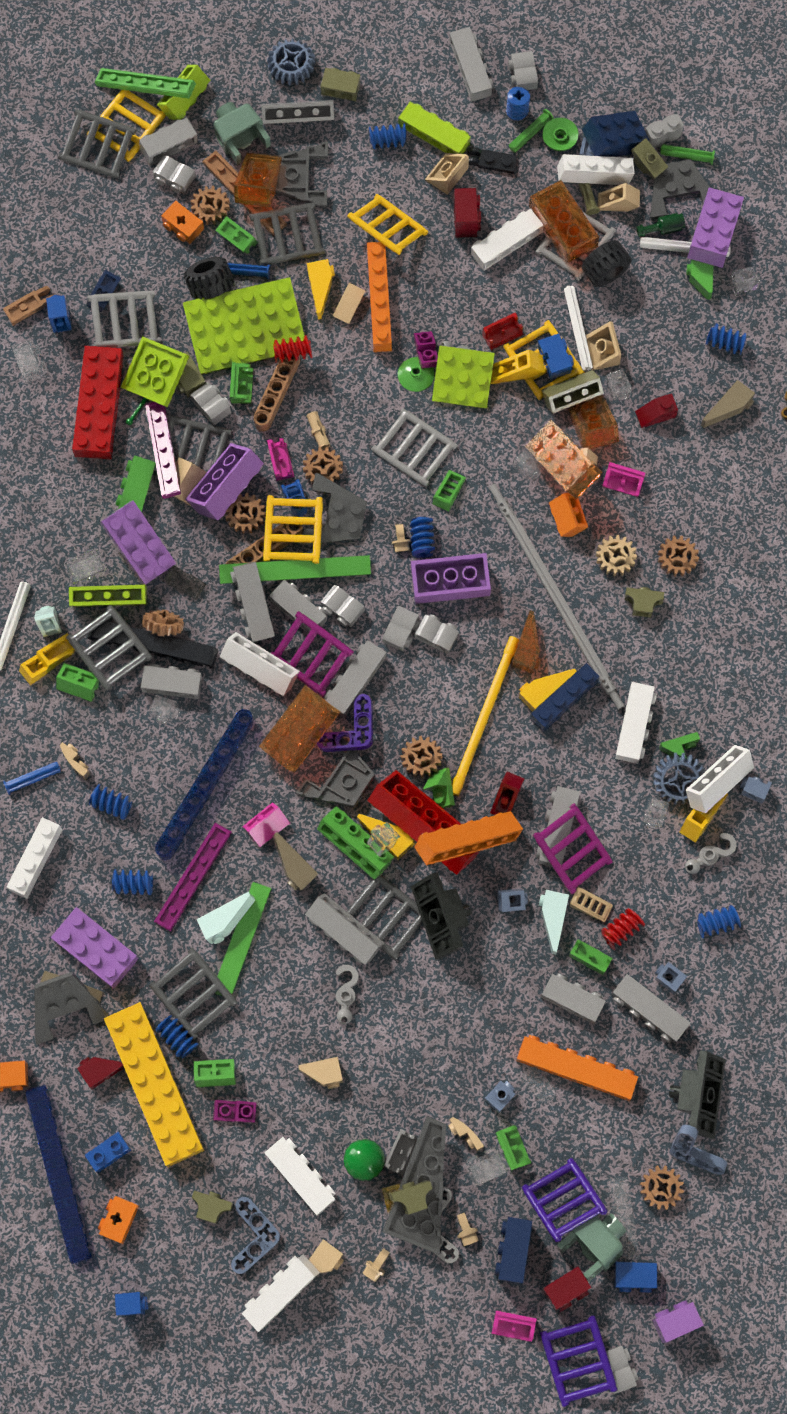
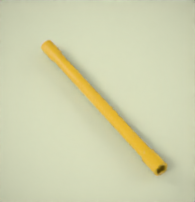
M510 636L503 657L458 772L453 779L452 789L454 796H460L467 772L511 660L519 645L520 640L516 637Z

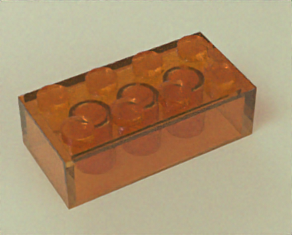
M562 180L530 196L529 208L542 222L543 229L566 263L598 247L599 235Z
M551 419L525 445L554 479L575 499L603 473L567 433Z
M305 685L259 747L286 769L295 773L341 711Z

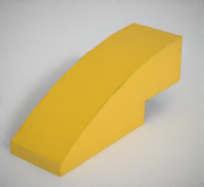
M68 633L38 650L35 656L20 665L19 672L30 685L40 680L75 652L66 639L69 635Z

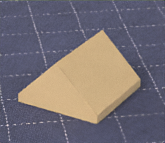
M445 153L425 181L448 195L467 171L469 156L467 154Z
M610 321L586 335L593 365L591 370L620 365L621 352L613 322Z
M178 458L176 467L181 494L173 497L191 506L185 499L207 472L189 461Z

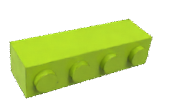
M409 102L398 117V124L401 128L405 123V128L408 132L444 153L464 154L470 145L471 136L466 131L459 130L450 122L441 120L435 113H429L419 104Z
M146 585L69 587L70 607L147 605Z

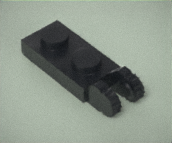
M469 147L467 149L469 155L480 156V160L469 157V165L514 174L517 155L481 150L476 147Z

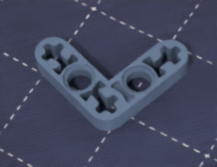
M682 1125L672 1142L669 1153L677 1159L714 1174H724L727 1162L716 1155L693 1147L698 1136V1130L690 1125Z
M248 1197L239 1198L236 1201L235 1209L257 1234V1237L232 1260L231 1267L237 1274L246 1273L280 1241L278 1230ZM242 1201L250 1203L248 1208L251 1211L254 1208L257 1210V1212L251 1214L248 1220L245 1216L249 1214L245 1210H239L241 1207L240 1202ZM255 1216L263 1218L264 1222L261 1227L253 1226L252 1219ZM267 1224L270 1225L267 1230L270 1233H276L275 1242L271 1240L267 1242L268 1236L265 1232L262 1235L259 1234V1231L263 1230ZM254 1245H259L262 1249L258 1257H253L250 1253V1249ZM246 1252L248 1257L254 1261L250 1264L248 1260L244 1264V1270H237L235 1268L237 1266L236 1261L238 1259L243 1261L246 1258L243 1254Z

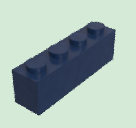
M586 663L531 713L530 720L542 732L546 731L598 683L600 676Z

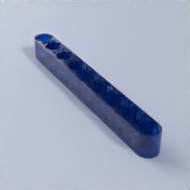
M241 709L236 713L158 840L155 851L161 860H169L173 857L252 728L254 720L249 710ZM244 716L250 718L247 723H241L240 719ZM232 733H239L240 736L237 739L233 740L230 738ZM222 749H229L228 755L223 756L220 754ZM212 765L220 766L217 772L210 771ZM203 781L210 782L207 788L200 787ZM194 797L200 799L196 805L190 804V800ZM187 813L190 815L187 821L180 820L182 814ZM173 830L180 831L179 836L176 838L170 837V833ZM164 846L170 848L167 854H161L160 849Z
M41 1085L25 1090L69 1260L71 1264H75L92 1257L88 1251L89 1245L86 1233L84 1234L82 1229L84 1226L81 1214L77 1210V1199L72 1191L71 1177L67 1172L66 1158L61 1150L63 1147L60 1136H58L56 1131L58 1128L55 1117L51 1112L53 1109L50 1098L46 1093L48 1090L46 1085Z

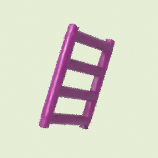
M298 611L295 615L296 620L275 652L272 651L271 654L295 668L317 634L327 640L305 674L299 671L297 679L324 697L327 693L326 688L346 658L350 657L354 651ZM304 623L311 631L289 663L280 656L301 624ZM333 645L342 652L321 684L318 685L311 680V677Z
M575 803L571 804L570 810L542 832L533 834L537 844L571 894H574L580 884L605 864L609 865L613 862ZM575 816L580 826L550 849L544 839ZM585 832L591 842L561 865L555 855ZM596 848L602 858L571 881L566 871Z

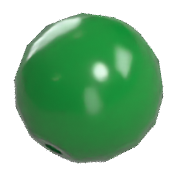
M368 1139L356 1140L345 1150L344 1167L347 1173L354 1179L361 1181L372 1180L384 1168L385 1155L381 1146L375 1141Z

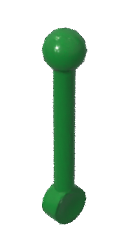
M143 397L142 402L132 416L126 419L127 425L133 424V419L149 399Z

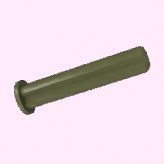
M579 183L587 209L586 214L593 215L599 213L600 208L596 205L590 184Z

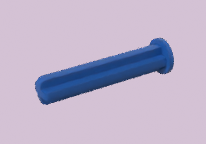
M228 263L232 274L270 278L271 267L269 264L267 266Z
M54 762L8 782L3 781L8 795H11L10 793L59 773L61 768L58 762Z

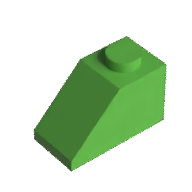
M691 259V263L687 264L686 268L689 282L706 299L710 300L713 291V265Z

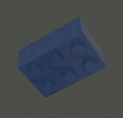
M635 110L593 116L582 129L594 156L618 157L633 154L631 150L642 140L647 138L650 141Z
M508 1217L506 1221L502 1222L501 1234L504 1235V1240L499 1242L497 1255H501L500 1263H496L494 1275L498 1276V1281L523 1284L532 1221Z

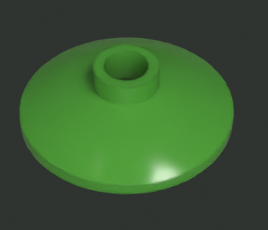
M555 118L544 126L543 140L553 150H569L578 140V129L569 119ZM562 135L564 138L559 139L557 136Z
M418 357L409 358L400 365L398 380L409 391H423L432 384L434 369L433 367L421 369ZM418 370L419 373L414 374L413 371Z

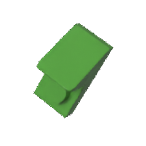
M698 732L662 742L659 748L660 751L674 757V753L681 757V754L685 753L683 748L685 747L686 750L696 747L700 737Z
M449 768L432 772L423 789L432 791L434 801L443 809L454 806L455 802Z

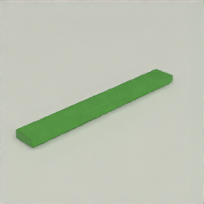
M370 555L320 558L319 564L312 563L313 561L300 560L256 562L261 581L371 574ZM247 563L219 565L220 584L233 583L230 572H233L232 567Z

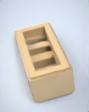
M578 887L569 906L605 923L613 905ZM582 895L584 896V898L580 905L577 902L580 896ZM589 898L591 899V902L588 908H586L584 906L587 902V899ZM594 903H599L595 912L591 911ZM602 905H604V906H606V907H605V910H604V912H603V914H602V916H601V915H599L598 913H599V911H600Z

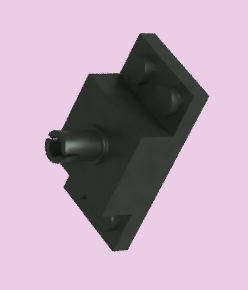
M438 872L431 873L412 885L411 890L435 960H439L464 947L459 931L469 926L467 916L471 915V909L465 910L470 908L468 904L462 905L457 888L444 891Z
M700 1051L697 1059V1071L683 1069L681 1086L671 1085L669 1089L675 1092L669 1091V1096L671 1098H679L677 1110L691 1115L688 1125L695 1127L698 1130V1135L715 1139L726 1059L708 1051Z

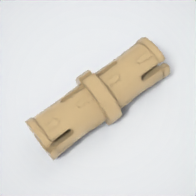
M314 411L307 414L306 417L312 429L311 433L315 436L318 446L322 450L330 447L325 433V426H322L318 412Z

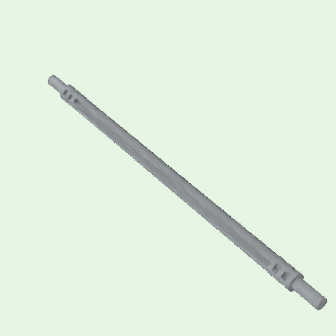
M492 484L489 486V489L497 501L496 504L499 510L502 511L503 517L589 665L600 676L599 682L607 695H610L618 710L624 708L625 706L616 692V686L506 498H503L496 484Z

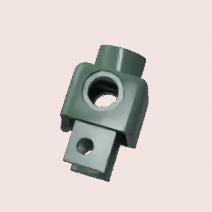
M228 102L217 110L216 116L218 119L214 121L216 138L225 154H230L237 165L242 163L241 155L237 149L247 148L256 138L259 137L266 149L271 146L270 137L263 128V121L250 104L246 103L237 108L233 102Z
M612 1213L603 1221L598 1216H595L571 1230V1233L557 1244V1248L563 1254L576 1241L580 1244L582 1254L589 1261L595 1262L584 1273L589 1283L602 1270L606 1272L623 1255V1245L619 1238L627 1230Z

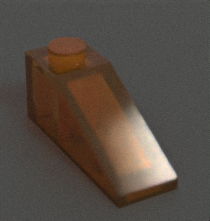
M530 610L511 667L533 674L535 669H539L542 659L539 658L540 650L534 611Z

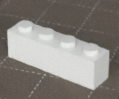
M563 154L557 166L559 182L621 185L624 183L629 184L635 174L633 158Z
M531 209L526 212L523 211L518 214L516 219L504 223L499 230L490 232L482 241H476L471 247V255L484 271L543 233V224Z
M237 632L227 639L220 655L227 663L234 665L243 673L252 676L259 683L265 684L273 689L274 692L283 696L291 690L299 674V670Z
M635 682L631 683L615 759L638 764L639 759H643L645 748L642 747L643 740L647 741L649 734L646 725L647 722L651 723L653 711H650V706L655 704L657 693H653V686Z
M734 745L686 789L690 807L706 813L754 769L750 750Z
M43 817L41 818L7 885L9 891L28 899L62 832L60 825Z
M282 1137L265 1154L318 1216L335 1201L333 1196L336 1193L329 1185L325 1187L320 1180L323 1178L316 1169L310 1170L307 1166L310 1162L303 1154L299 1156L294 1151L297 1147L290 1138L285 1140Z
M304 1254L298 1258L294 1256L287 1263L288 1268L284 1272L280 1270L273 1277L274 1282L270 1286L266 1284L260 1289V1296L256 1300L253 1297L245 1304L247 1309L242 1315L258 1332L267 1326L320 1273Z

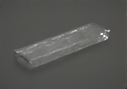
M628 1176L607 1179L612 1214L627 1230L619 1238L623 1245V1255L619 1258V1261L640 1259Z

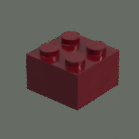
M476 188L454 189L455 238L477 237V231H481L480 195H476Z
M579 1266L542 1288V1291L554 1311L559 1309L561 1312L572 1305L570 1301L574 1298L579 1301L589 1295L588 1290L592 1287Z

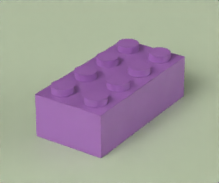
M708 188L687 258L723 268L744 197Z
M230 443L185 500L197 513L219 520L224 516L229 506L236 501L241 491L248 486L254 475L260 471L264 463L251 449Z
M134 501L128 502L100 522L143 585H146L176 564Z
M486 553L411 561L415 604L490 596L491 586Z
M77 907L51 936L55 943L112 989L119 984L139 959L136 954Z

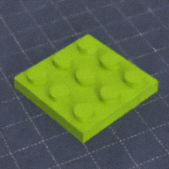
M142 336L121 388L168 407L189 355Z
M439 346L432 401L487 409L495 353Z

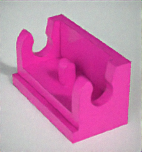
M280 438V441L276 443L272 439L267 440L276 481L294 477L287 444L283 438Z
M609 462L603 487L638 497L645 472Z
M272 802L242 827L252 840L261 847L276 832L279 833L289 825L290 822L280 808Z
M495 1311L492 1334L532 1342L537 1319Z

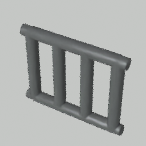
M76 109L73 126L63 153L59 154L58 159L119 179L121 174L119 170L131 137L136 134L137 129ZM82 119L92 121L80 157L70 156ZM101 124L109 128L96 164L86 161L98 126ZM115 130L125 132L113 168L103 167Z
M315 203L249 215L254 223L261 254L260 266L314 257L326 253L325 249L321 246L314 215ZM305 211L307 212L315 248L306 251L303 248L296 213ZM288 214L297 252L286 254L278 216ZM271 218L279 256L268 257L261 219Z
M167 415L171 435L175 424L185 426L175 462L178 458L184 459L193 428L203 431L194 464L198 467H201L210 433L221 435L213 464L224 452L228 437H231L233 433L232 430Z
M109 605L106 608V612L80 631L66 637L107 691L112 688L113 683L143 661L152 659L149 651L112 605ZM112 617L118 625L84 650L78 641ZM123 631L129 640L95 664L89 655ZM135 646L141 654L106 678L100 670Z
M379 875L375 880L372 879L347 912L353 916L378 884H380L388 892L363 921L362 925L367 929L394 896L403 902L401 907L377 935L380 940L383 941L409 908L419 914L393 948L385 942L380 948L390 957L397 960L400 955L398 954L423 922L416 902L382 875Z
M192 947L189 949V954L157 982H151L149 986L175 1019L178 1018V1023L180 1025L183 1024V1029L185 1031L188 1030V1035L190 1037L193 1036V1040H196L201 1030L230 1005H236L237 1001ZM194 960L200 967V970L168 997L161 988ZM206 975L213 985L180 1012L173 1003ZM219 991L225 1000L192 1027L185 1018L215 992Z

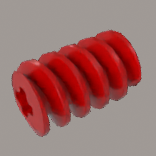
M306 335L303 341H301L299 336L296 337V342L293 341L292 337L289 338L288 343H286L284 338L281 340V344L278 343L277 339L274 340L273 347L276 362L277 358L284 362L285 357H287L288 361H291L292 356L299 360V355L306 359L307 354H309L310 358H313L311 342Z
M627 908L625 914L621 913L619 919H613V924L608 923V929L602 928L601 933L606 943L613 950H616L615 943L621 946V938L627 941L626 934L633 936L632 929L640 931L638 924L645 927V923L635 911Z

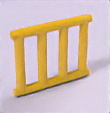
M121 90L100 117L112 120L109 116L116 110L145 129L141 137L136 135L131 137V141L135 144L130 151H126L124 157L127 162H130L140 150L139 140L145 135H151L166 115L163 111L155 108L131 91ZM127 97L155 115L156 118L149 124L121 106V101ZM99 124L95 138L104 142L106 136L98 131L102 126ZM115 130L123 136L125 135V132ZM112 140L110 148L119 152L121 145Z
M376 194L371 202L355 213L350 212L347 215V218L398 255L402 253V249L421 235L425 236L428 234V230L379 194ZM379 204L387 209V211L368 224L361 219L363 215ZM392 215H396L401 219L400 222L383 234L374 229ZM407 225L416 230L397 245L389 240L390 237Z
M547 320L544 326L511 345L509 343L505 344L503 348L508 356L511 357L516 355L515 350L546 332H549L551 336L558 334L550 320ZM568 347L566 352L572 356L574 361L571 373L555 379L540 389L534 380L547 373L546 365H544V373L524 379L538 400L543 398L542 389L585 373Z
M272 495L267 496L264 562H270V559L313 561L312 563L319 564L323 512L322 497L311 500L274 498ZM274 506L315 507V517L273 516ZM273 524L314 525V535L272 534ZM272 541L313 543V553L271 552Z

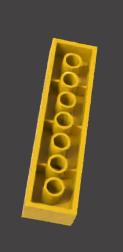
M139 1002L105 1017L104 1020L165 1166L170 1167L205 1151L142 1003Z

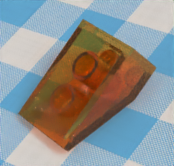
M246 153L234 183L235 203L271 207L275 196L282 157Z
M603 394L568 408L582 448H589L591 450L619 442L618 425Z

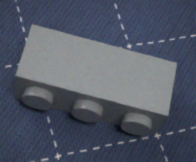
M187 118L177 120L168 127H162L151 135L143 136L139 140L140 150L151 166L160 162L163 155L170 157L196 144L197 133Z
M283 580L269 595L270 601L293 621L296 620L295 615L298 611L321 627L327 621L325 610L320 606L316 607L313 605L311 598L306 594L302 595L298 592V587L292 582L288 583L286 580ZM304 623L301 624L300 627L309 634L311 629Z
M150 664V666H144L141 690L145 693L199 699L203 677L195 669L183 671L178 667L170 666L167 669L161 668L157 664Z
M559 973L557 975L552 974L541 998L595 1024L606 1002L603 1000V996L596 992L591 994L585 991L583 985L576 982L572 984L567 981V977Z

